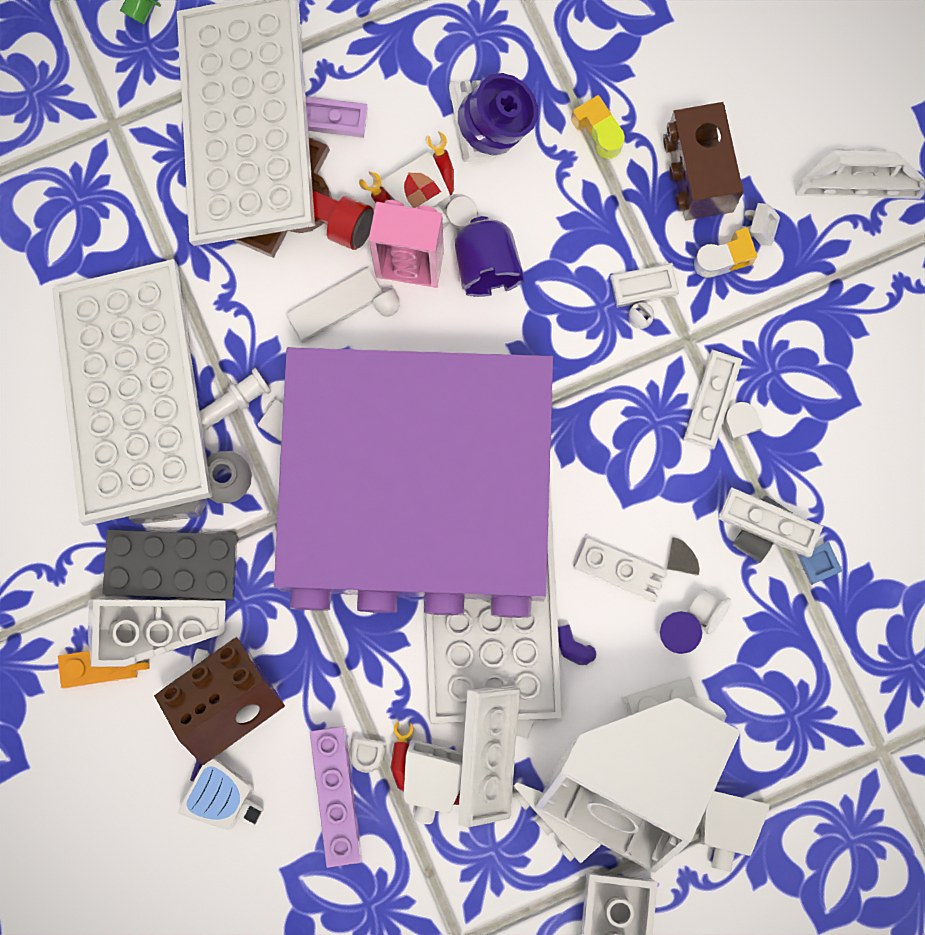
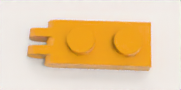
M89 651L57 656L62 689L137 678V671L150 669L149 662L135 663L126 667H91Z

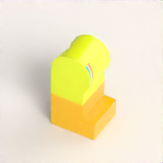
M599 95L572 110V124L577 131L583 127L587 129L596 142V151L601 157L613 159L621 153L625 140L624 132Z

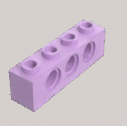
M346 727L309 731L326 866L329 868L361 863L363 857Z

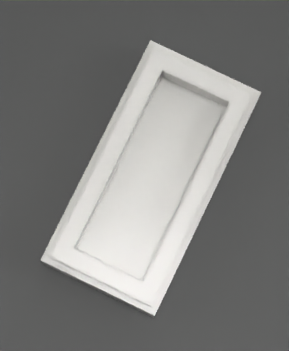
M673 263L610 276L617 308L679 295Z

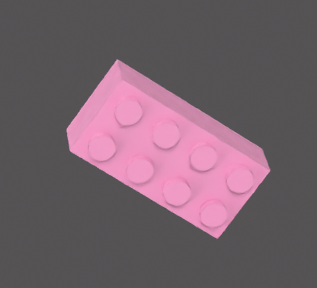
M386 200L385 203L376 202L369 236L376 278L438 288L444 256L442 213L437 212L435 208L430 206H418L417 209L404 207L403 203L395 200Z

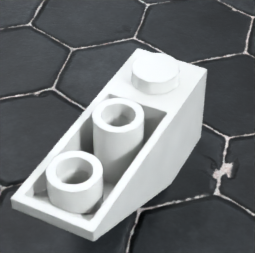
M517 782L513 784V787L517 790L513 797L525 810L530 806L539 815L535 822L547 836L553 832L559 838L561 843L557 847L569 861L576 858L582 863L601 845L588 836L536 809L535 806L542 792Z

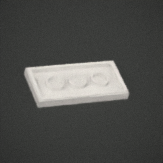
M507 685L467 690L458 826L468 828L507 820L511 817L520 687Z

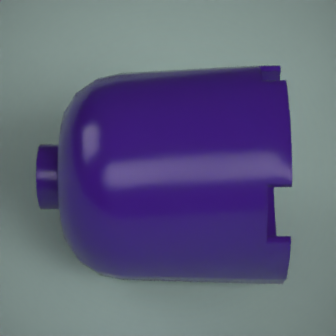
M480 216L472 219L470 224L459 231L455 238V251L461 287L465 290L467 296H491L492 289L503 286L507 292L518 287L524 281L523 269L511 228L505 223L489 219L487 216Z

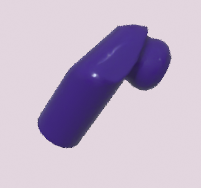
M570 624L558 627V643L564 658L578 665H588L596 659L597 653L593 646H585L574 640Z

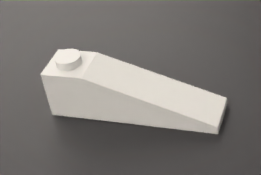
M88 599L87 632L91 667H126L153 656L156 657L168 651L224 634L225 601Z

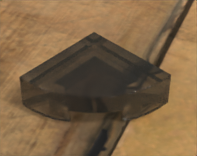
M672 537L666 570L699 576V562L692 549L684 541Z

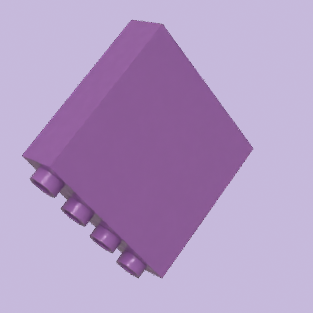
M287 347L274 587L281 592L291 593L290 609L330 610L331 594L358 595L357 611L397 613L398 596L424 597V614L464 615L465 599L491 600V616L507 618L531 617V601L544 602L546 598L553 356Z

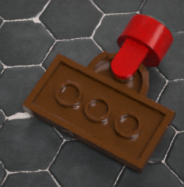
M309 138L315 226L233 239L232 241L274 258L288 231L295 233L310 232L325 223L327 224L328 240L351 250H356L364 245L370 235L374 211L372 206L348 196L342 197L339 201L332 199V194L327 184L318 175L330 149L328 145Z

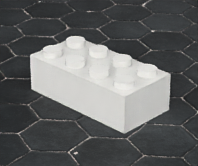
M587 872L581 935H653L658 882L654 879Z

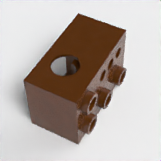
M724 101L673 110L671 120L666 124L667 132L663 134V145L665 152H670L672 163L669 164L671 181L677 182L679 193L675 194L678 211H683L685 221L733 213L744 191ZM717 129L719 130L720 135H721L720 142H719V140H718V132H717Z
M237 637L154 695L178 741L202 765H205L285 707V704L260 664ZM252 704L259 706V712L252 720L245 723L236 721V715L243 707Z

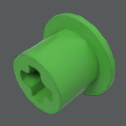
M125 0L119 11L144 25L153 6L161 7L162 4L156 0Z

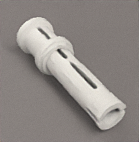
M256 368L251 370L252 374L238 384L232 383L227 389L229 392L199 411L202 432L239 407L241 410L248 408L249 403L264 392L267 394L271 392V389Z

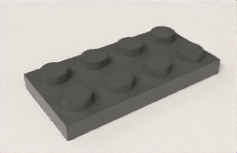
M107 530L102 595L234 601L238 536L229 534Z

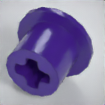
M683 611L673 612L668 615L661 623L659 632L665 648L677 654L690 653L696 649L701 642L703 634L698 619L692 614Z

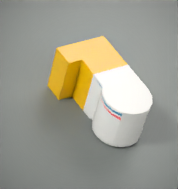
M748 228L735 231L731 242L719 246L714 244L703 246L698 251L694 261V269L701 277L711 278L753 265L758 255Z

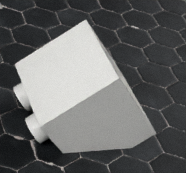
M677 697L580 734L552 772L535 808L649 871L656 873L691 843L741 731L725 723L727 715L717 704L701 697H690L687 702Z

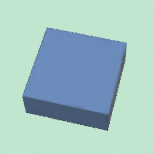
M829 542L815 547L810 558L801 554L797 555L810 585L843 571Z

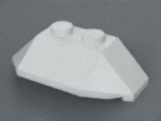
M841 147L833 150L802 179L796 189V196L921 199L925 194V178L897 152H889L885 148L855 151L852 147Z

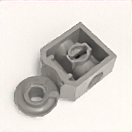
M220 451L211 454L207 458L212 497L209 499L217 503L228 504L239 500L247 493L251 485L252 472L249 463L243 456L233 451ZM224 468L230 469L232 471L230 480L225 483H218L216 480L217 473ZM208 499L129 516V520L139 525L201 517Z

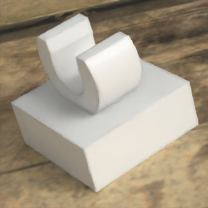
M758 203L756 211H745L744 215L749 220H753L752 225L747 228L750 236L754 237L760 245L772 246L780 216L770 204Z

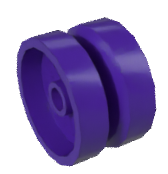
M505 73L491 74L481 81L463 99L458 109V125L462 136L470 146L479 152L493 156L505 154L534 129L538 120V105L532 91L523 81Z

